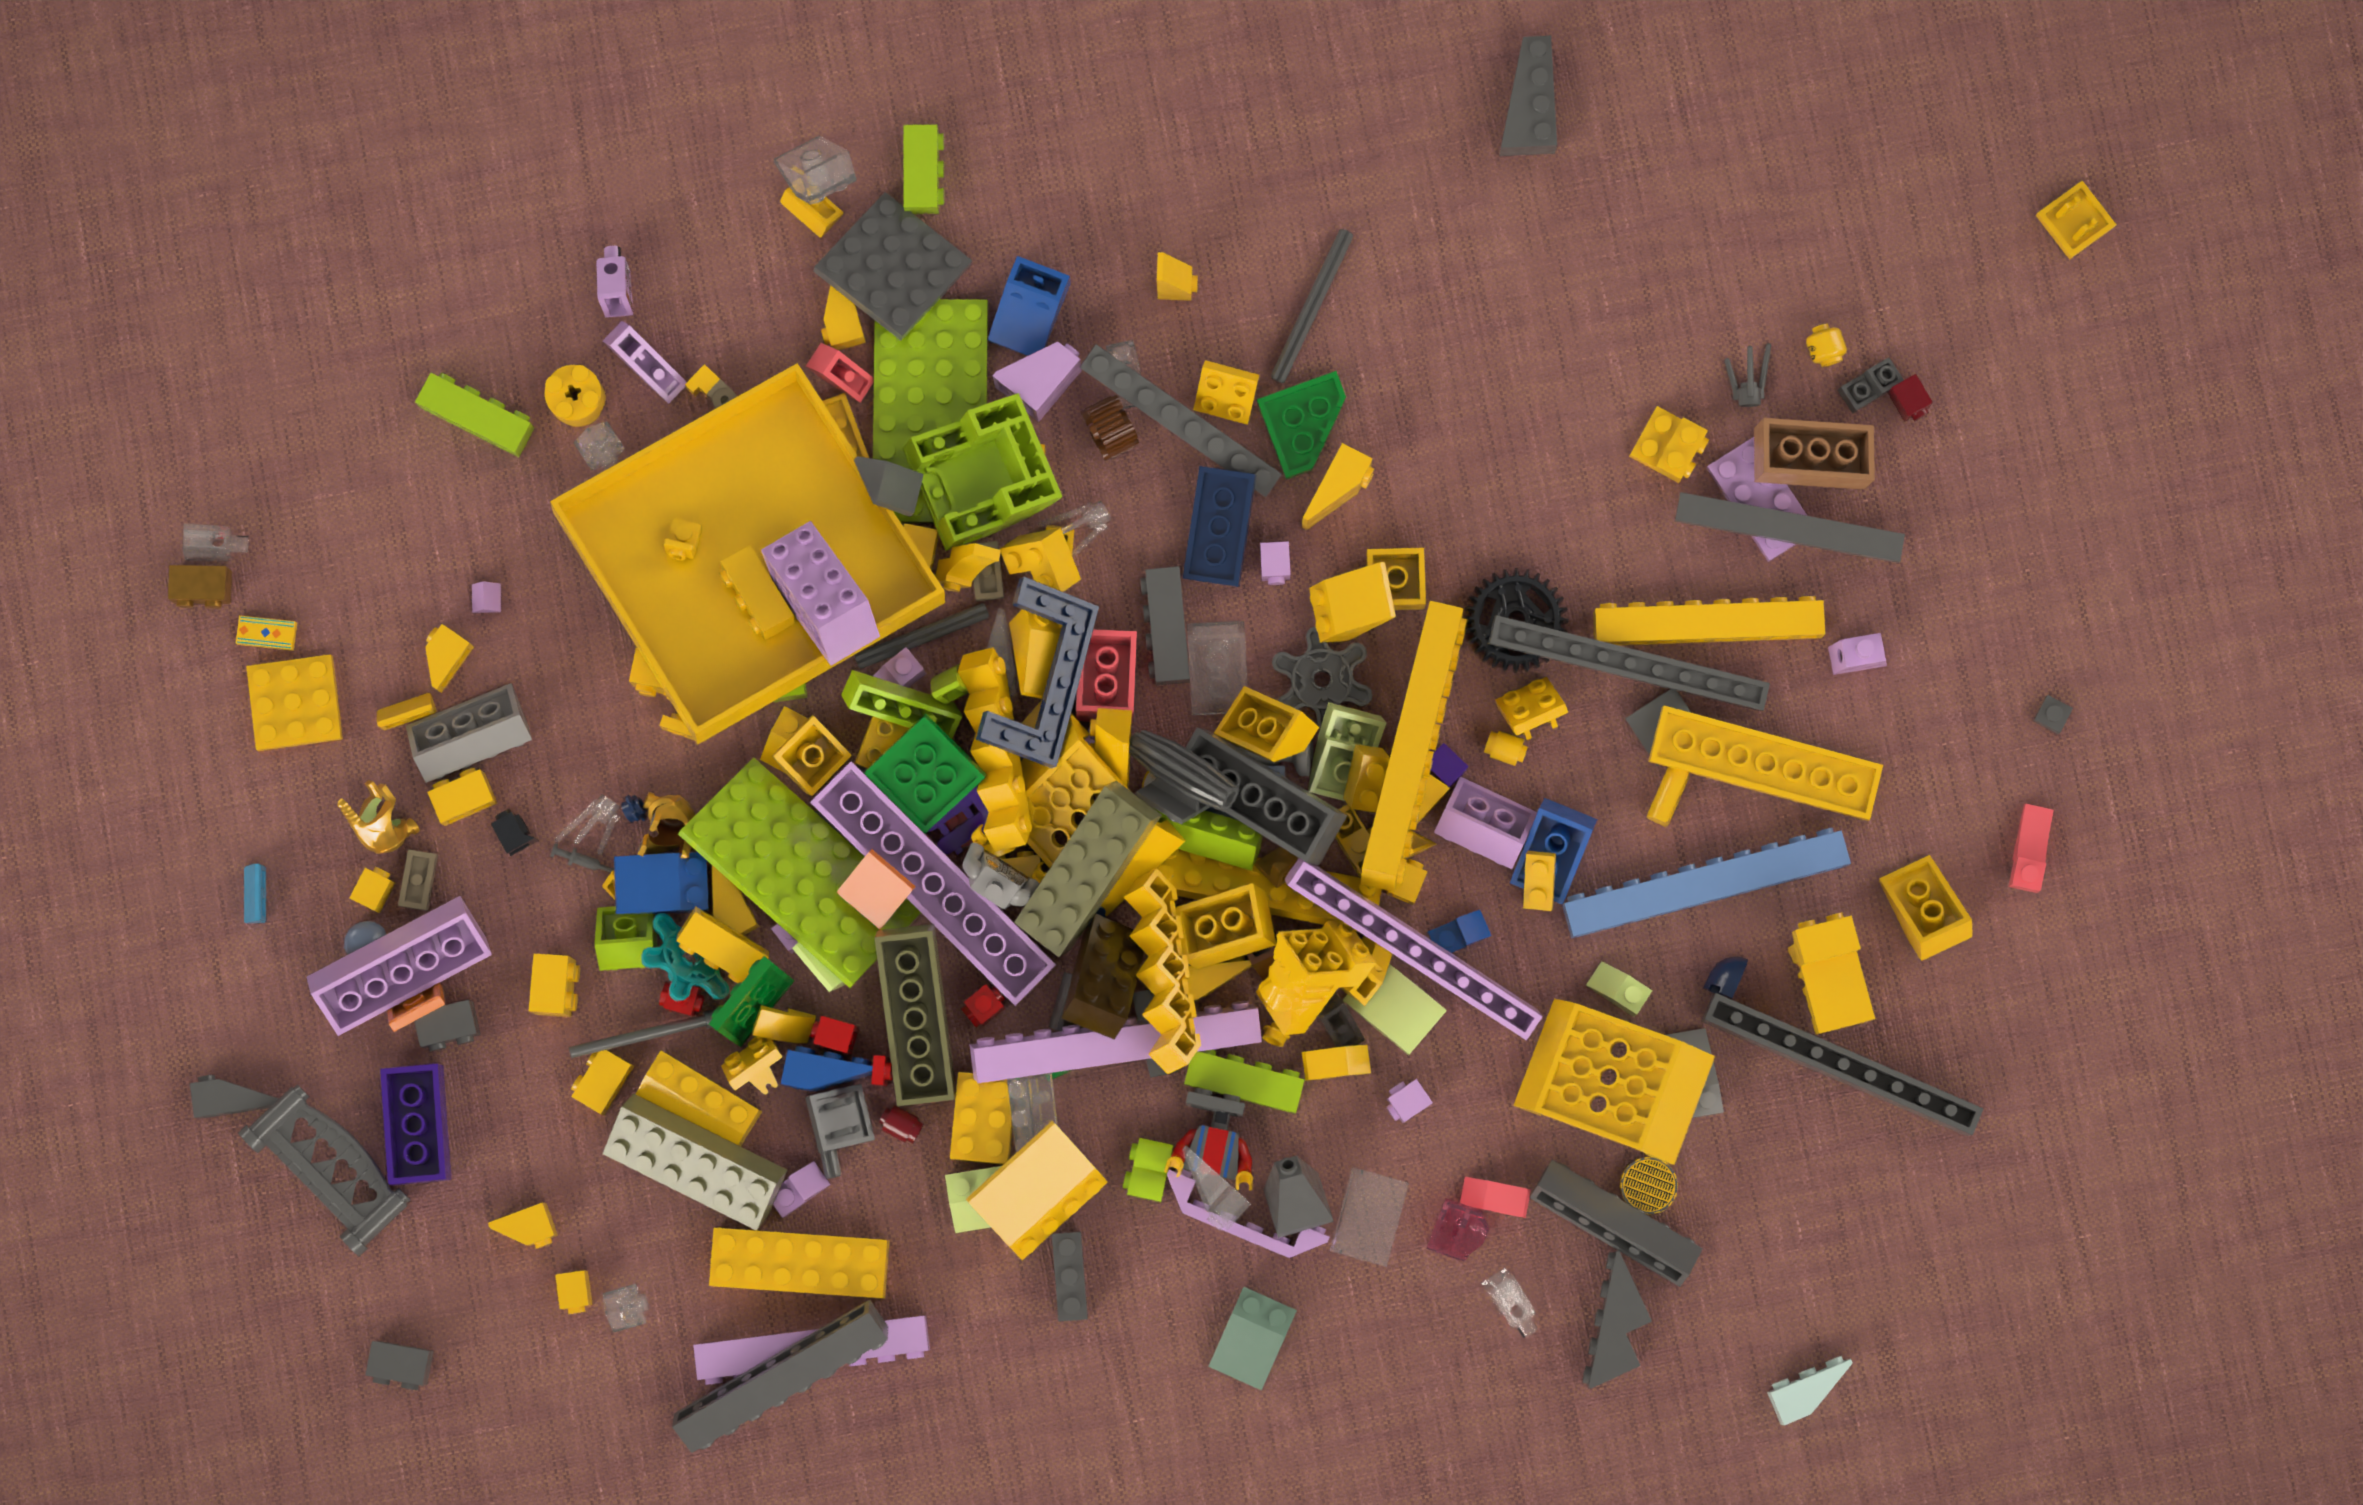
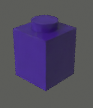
M1445 743L1439 748L1436 747V751L1430 749V751L1434 752L1430 774L1450 788L1467 771L1469 766Z

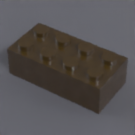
M1098 914L1094 915L1082 936L1062 1019L1115 1040L1128 1019L1138 978L1136 974L1140 969L1144 951L1130 937L1134 929Z

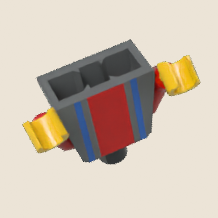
M1214 1111L1211 1127L1199 1125L1198 1129H1190L1176 1143L1171 1158L1167 1160L1164 1168L1165 1173H1167L1170 1167L1176 1168L1178 1170L1177 1178L1180 1177L1184 1169L1235 1180L1236 1190H1239V1184L1242 1182L1249 1184V1191L1253 1189L1252 1157L1246 1141L1239 1138V1133L1228 1131L1231 1116L1229 1113Z

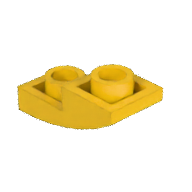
M761 1005L752 1032L754 1036L792 1043H807L816 1015L789 1008L785 1012Z

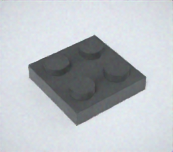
M1195 1088L1194 1092L1188 1091L1186 1106L1211 1112L1220 1111L1239 1118L1243 1117L1245 1103L1240 1102L1241 1097L1223 1094V1099L1213 1097L1212 1091L1202 1088Z

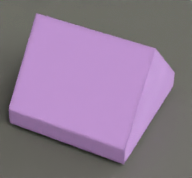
M482 581L472 584V613L501 612L500 583Z

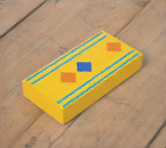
M239 615L236 644L294 651L297 622Z

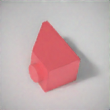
M820 343L806 364L808 369L825 382L860 403L874 383V378L847 356L823 343Z

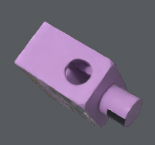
M607 246L604 248V258H599L596 261L597 297L605 318L633 315L631 275L626 258L621 256V248L619 246Z

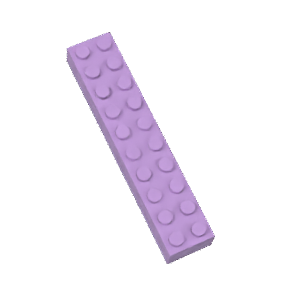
M852 762L810 802L864 856L873 849L916 887L907 899L1015 1006L1056 965L993 902L972 890L969 878Z

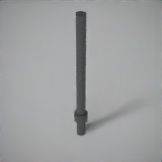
M715 1009L704 1011L703 1015L571 1046L569 1047L570 1057L575 1058L703 1026L711 1028L712 1026L709 1023L712 1020L711 1017Z

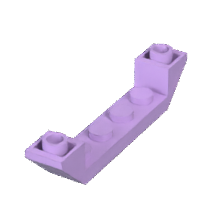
M1177 1169L1175 1172L1169 1170L1167 1173L1183 1214L1282 1256L1291 1258L1325 1244L1329 1240V1236L1324 1235L1326 1229L1317 1226L1301 1231L1294 1247L1289 1245L1290 1239L1286 1237L1278 1238L1276 1233H1274L1273 1238L1262 1234L1264 1228L1250 1222L1247 1223L1246 1227L1235 1223L1236 1216L1224 1211L1216 1215L1209 1212V1205L1194 1199L1193 1204L1188 1203L1196 1182L1191 1179L1193 1173L1183 1169L1178 1178L1176 1177Z

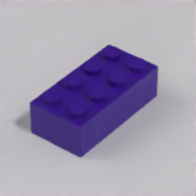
M427 1064L380 1069L388 1185L452 1180L444 1065Z

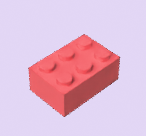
M1093 630L1077 688L1076 719L1078 721L1091 722V719L1097 718V709L1105 708L1132 710L1133 723L1137 631Z

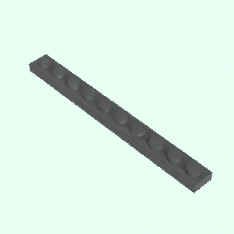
M1497 615L1494 616L1488 644L1758 711H1764L1770 685L1768 682Z

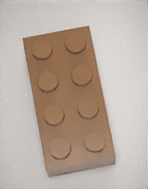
M1763 418L1754 427V482L1865 490L1875 480L1874 425Z

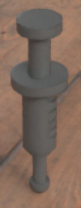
M556 843L550 855L553 858L554 855L569 859V866L575 863L594 871L599 868L611 873L614 870V867L611 868L600 864L601 862L598 859L576 852L577 848H573L571 853L557 848L558 844Z

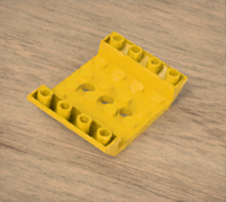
M1072 713L1070 714L1057 767L1049 768L1026 758L1021 761L1032 824L1027 844L1049 868H1051L1065 845L1057 843L1055 839L1056 832L1058 830L1063 831L1067 836L1068 842L1079 826L1074 820L1075 813L1082 812L1086 815L1094 803V795L1096 793H1101L1106 785L1114 781H1118L1128 789L1085 741L1090 733ZM1168 820L1156 823L1102 903L1101 907L1105 908L1106 916L1125 900L1123 896L1138 877L1158 868L1186 841Z
M1554 998L1513 1106L1539 1116L1544 1115L1675 1165L1715 1056L1683 1041L1577 1003ZM1617 1043H1625L1627 1046L1626 1054L1620 1058L1614 1057L1612 1054L1613 1046ZM1606 1070H1614L1616 1072V1081L1611 1085H1605L1602 1082V1075ZM1596 1097H1604L1606 1100V1107L1601 1112H1594L1592 1110L1591 1104Z

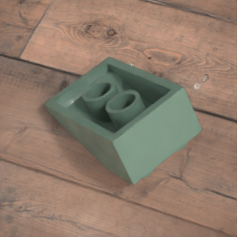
M1243 1287L1208 1367L1262 1390L1297 1310Z

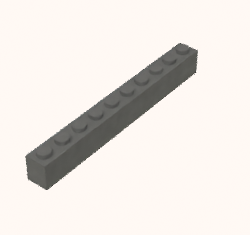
M1717 993L1711 996L1701 1020L1705 1024L1964 1136L1973 1135L1984 1109Z

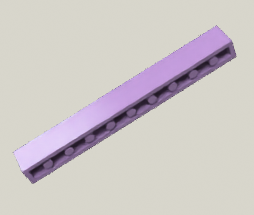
M1298 858L1286 876L1285 881L1289 887L1523 1039H1528L1543 1017L1538 1009L1317 865L1307 863Z
M1249 1001L1233 1002L1232 1007L1221 1008V1005L1205 1006L1204 1011L1196 1012L1197 1017L1193 1018L1195 1032L1200 1034L1201 1046L1198 1051L1262 1042L1258 1008L1253 1004H1249ZM1128 1017L1115 1040L1087 1028L1080 1029L1079 1025L1062 1027L1063 1031L1053 1033L1051 1029L1036 1030L1034 1035L1023 1037L1022 1033H1013L1006 1035L1005 1040L994 1041V1037L977 1039V1044H970L973 1077L977 1083L1149 1059L1151 1057L1148 1053L1161 1034L1147 1019L1137 1020L1136 1017Z

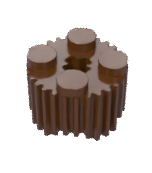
M1117 395L1109 396L1080 411L1104 461L1136 447L1135 445L1139 443L1137 433L1124 409H1122L1124 407Z

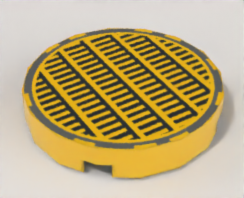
M1653 1157L1636 1159L1625 1168L1621 1175L1619 1187L1625 1203L1641 1209L1647 1215L1664 1211L1672 1204L1677 1195L1678 1182L1676 1174L1669 1164Z

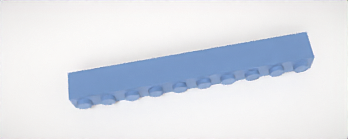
M1833 828L1816 832L1817 837L1807 840L1805 835L1788 839L1790 844L1780 847L1778 842L1761 846V852L1751 854L1750 849L1733 854L1734 859L1723 861L1722 857L1713 858L1706 861L1707 866L1696 868L1695 864L1678 868L1679 873L1668 876L1667 871L1650 875L1651 881L1640 883L1639 878L1623 882L1624 888L1613 890L1612 886L1595 890L1596 895L1586 898L1584 893L1567 897L1568 902L1564 903L1562 907L1571 939L1846 867L1851 862L1842 830L1834 832Z

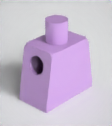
M1881 633L1842 639L1828 647L1833 675L1887 666Z

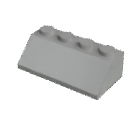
M512 683L406 725L413 759L426 783L434 779L443 778L445 775L456 770L468 768L476 762L495 757L503 751L522 746L524 743L532 740L527 720Z

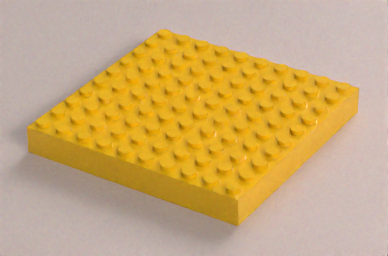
M798 363L550 501L558 522L697 745L945 603L944 589L893 510L873 504L854 462L857 454ZM674 518L702 525L693 560L688 558L677 560L671 558L668 553H665L663 544L665 539H668ZM811 521L868 599L880 637L831 666L795 615L794 625L765 641L761 633L756 635L748 622L751 617L747 610L741 611L733 596L737 594L733 587L727 588L719 574L722 572L720 561L751 545L770 576L761 549Z

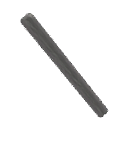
M1344 229L1339 230L1271 373L1273 380L1280 383L1285 382L1353 239L1351 232Z

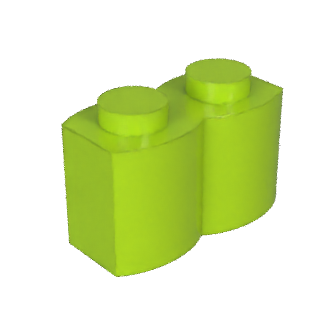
M1139 1138L1138 1144L1132 1143L1129 1160L1134 1161L1132 1172L1126 1171L1123 1188L1128 1189V1196L1161 1203L1167 1178L1164 1168L1167 1160L1171 1158L1173 1145Z

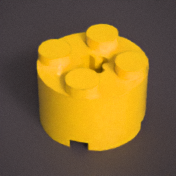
M563 366L548 377L545 383L546 403L555 417L561 422L575 427H582L591 424L600 416L605 405V391L596 375L585 366ZM577 391L578 399L574 401L571 398L572 393Z

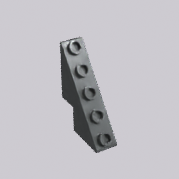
M1619 1250L1609 1252L1607 1257L1606 1269H1610L1609 1279L1602 1282L1600 1297L1604 1298L1603 1308L1596 1311L1594 1326H1598L1597 1337H1591L1588 1354L1593 1355L1591 1366H1585L1582 1383L1587 1384L1589 1389L1641 1366L1626 1333L1652 1322Z

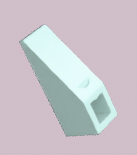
M1842 1356L1825 1362L1827 1367L1816 1371L1815 1367L1800 1372V1379L1789 1382V1379L1786 1378L1772 1384L1773 1390L1767 1393L1780 1424L1787 1425L1812 1414L1852 1365V1360H1843Z

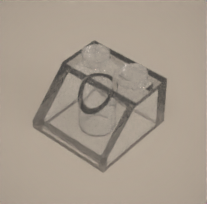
M820 135L773 159L776 167L795 196L810 205L823 201L824 197L834 192L842 191L849 184L857 181L849 151Z

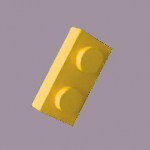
M1527 851L1524 909L1552 911L1556 853Z

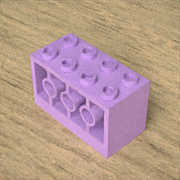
M811 521L761 549L772 581L830 666L880 637L868 599Z

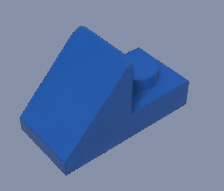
M1481 910L1455 918L1454 921L1427 932L1433 942L1450 953L1492 936Z

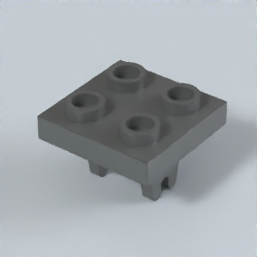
M861 1084L805 1097L819 1153L875 1140Z

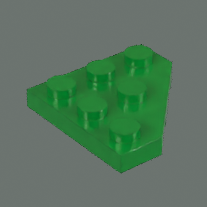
M1337 371L1257 399V404L1286 480L1313 470L1341 411L1346 395Z

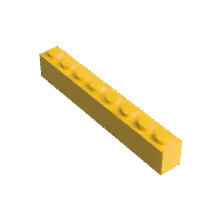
M1815 596L1799 597V601L1787 602V597L1770 598V602L1759 603L1758 598L1742 599V603L1731 604L1730 599L1714 600L1713 604L1702 605L1701 600L1685 601V605L1674 606L1673 601L1657 602L1656 606L1645 607L1644 602L1628 603V607L1617 608L1616 603L1600 604V608H1595L1593 612L1594 640L1621 646L1818 639L1825 635L1824 600L1816 601Z

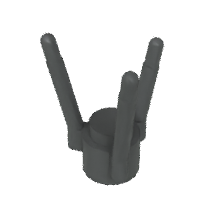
M1770 343L1766 344L1759 385L1757 382H1754L1752 346L1747 347V382L1740 383L1741 388H1738L1730 359L1726 358L1724 360L1733 390V400H1738L1739 407L1760 406L1761 399H1765L1764 387L1770 360Z

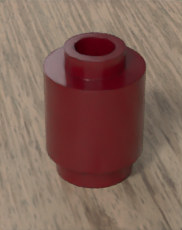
M896 1105L893 1106L892 1110L886 1108L879 1121L883 1125L881 1131L904 1143L908 1141L912 1144L916 1141L924 1123L918 1121L919 1117Z

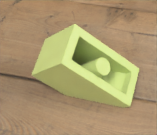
M1602 961L1586 984L1587 987L1633 1017L1639 1013L1652 992L1651 989L1628 974Z

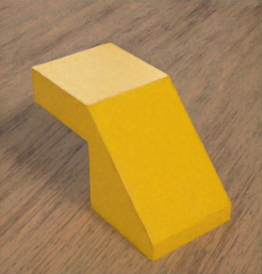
M1368 1045L1302 1052L1305 1081L1371 1073Z

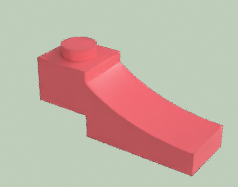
M2024 804L2012 858L2014 862L2008 887L2033 893L2041 891L2054 810Z

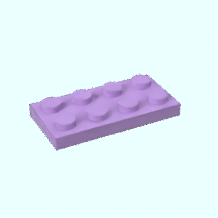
M1754 437L1706 468L1728 501L1807 516L1787 484L1754 482ZM1751 536L1768 562L1796 545Z

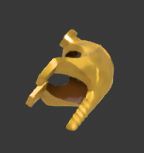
M648 792L643 808L649 810L648 817L651 822L649 830L652 832L656 830L659 835L652 837L649 833L645 834L639 845L637 855L643 857L644 854H661L679 847V857L688 858L691 846L678 834L696 815L693 808L680 795L658 797L654 793Z

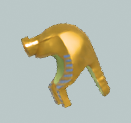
M371 780L364 783L371 796L364 800L359 816L344 799L341 798L337 803L361 843L368 850L376 854L392 852L402 846L405 839L412 833L416 835L420 832L418 825L411 818L391 821L396 798L385 784L377 786ZM383 796L385 802L382 808L380 809L379 813L377 814V806L381 802Z

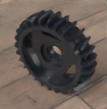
M1518 568L1514 569L1513 576H1509L1507 569H1503L1502 578L1500 579L1496 573H1492V583L1484 578L1482 584L1485 588L1482 589L1478 586L1474 588L1478 597L1469 596L1468 601L1474 604V606H1466L1464 610L1471 614V617L1464 618L1467 619L1466 624H1471V627L1466 628L1465 634H1473L1474 636L1468 641V644L1477 643L1478 646L1474 653L1478 654L1483 651L1485 653L1482 659L1483 662H1486L1489 658L1493 659L1492 668H1495L1498 663H1502L1503 672L1507 670L1509 665L1513 666L1514 673H1517L1520 665H1523L1524 671L1528 672L1530 663H1533L1535 668L1538 669L1540 667V658L1546 663L1550 659L1531 654L1512 656L1509 655L1507 648L1488 644L1494 616L1508 618L1511 613L1519 612L1524 616V622L1567 633V629L1562 628L1561 625L1567 624L1569 619L1561 617V615L1566 613L1568 609L1567 607L1558 606L1564 600L1563 596L1554 597L1558 588L1554 587L1549 590L1547 588L1549 579L1545 580L1542 584L1538 582L1540 573H1537L1533 579L1529 578V569H1526L1523 576H1519ZM1529 589L1535 591L1549 606V610L1545 614L1525 594ZM1486 598L1496 600L1488 626L1479 624Z

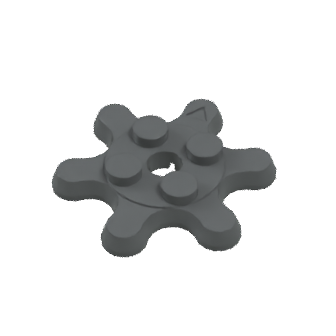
M1315 626L1310 628L1306 634L1308 648L1303 655L1294 657L1286 652H1279L1273 657L1272 665L1275 671L1287 675L1292 683L1290 691L1281 696L1278 701L1297 710L1305 706L1311 707L1317 714L1319 728H1321L1328 702L1340 705L1345 701H1350L1358 706H1365L1372 699L1370 688L1357 683L1353 677L1355 666L1362 663L1367 655L1365 647L1360 643H1352L1343 651H1334L1328 646L1327 642L1320 643ZM1319 672H1325L1330 677V683L1324 688L1317 686L1314 682V676Z

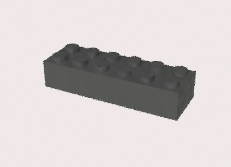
M1197 727L1186 749L1213 764L1239 788L1235 802L1224 812L1303 861L1319 866L1348 815L1211 731Z

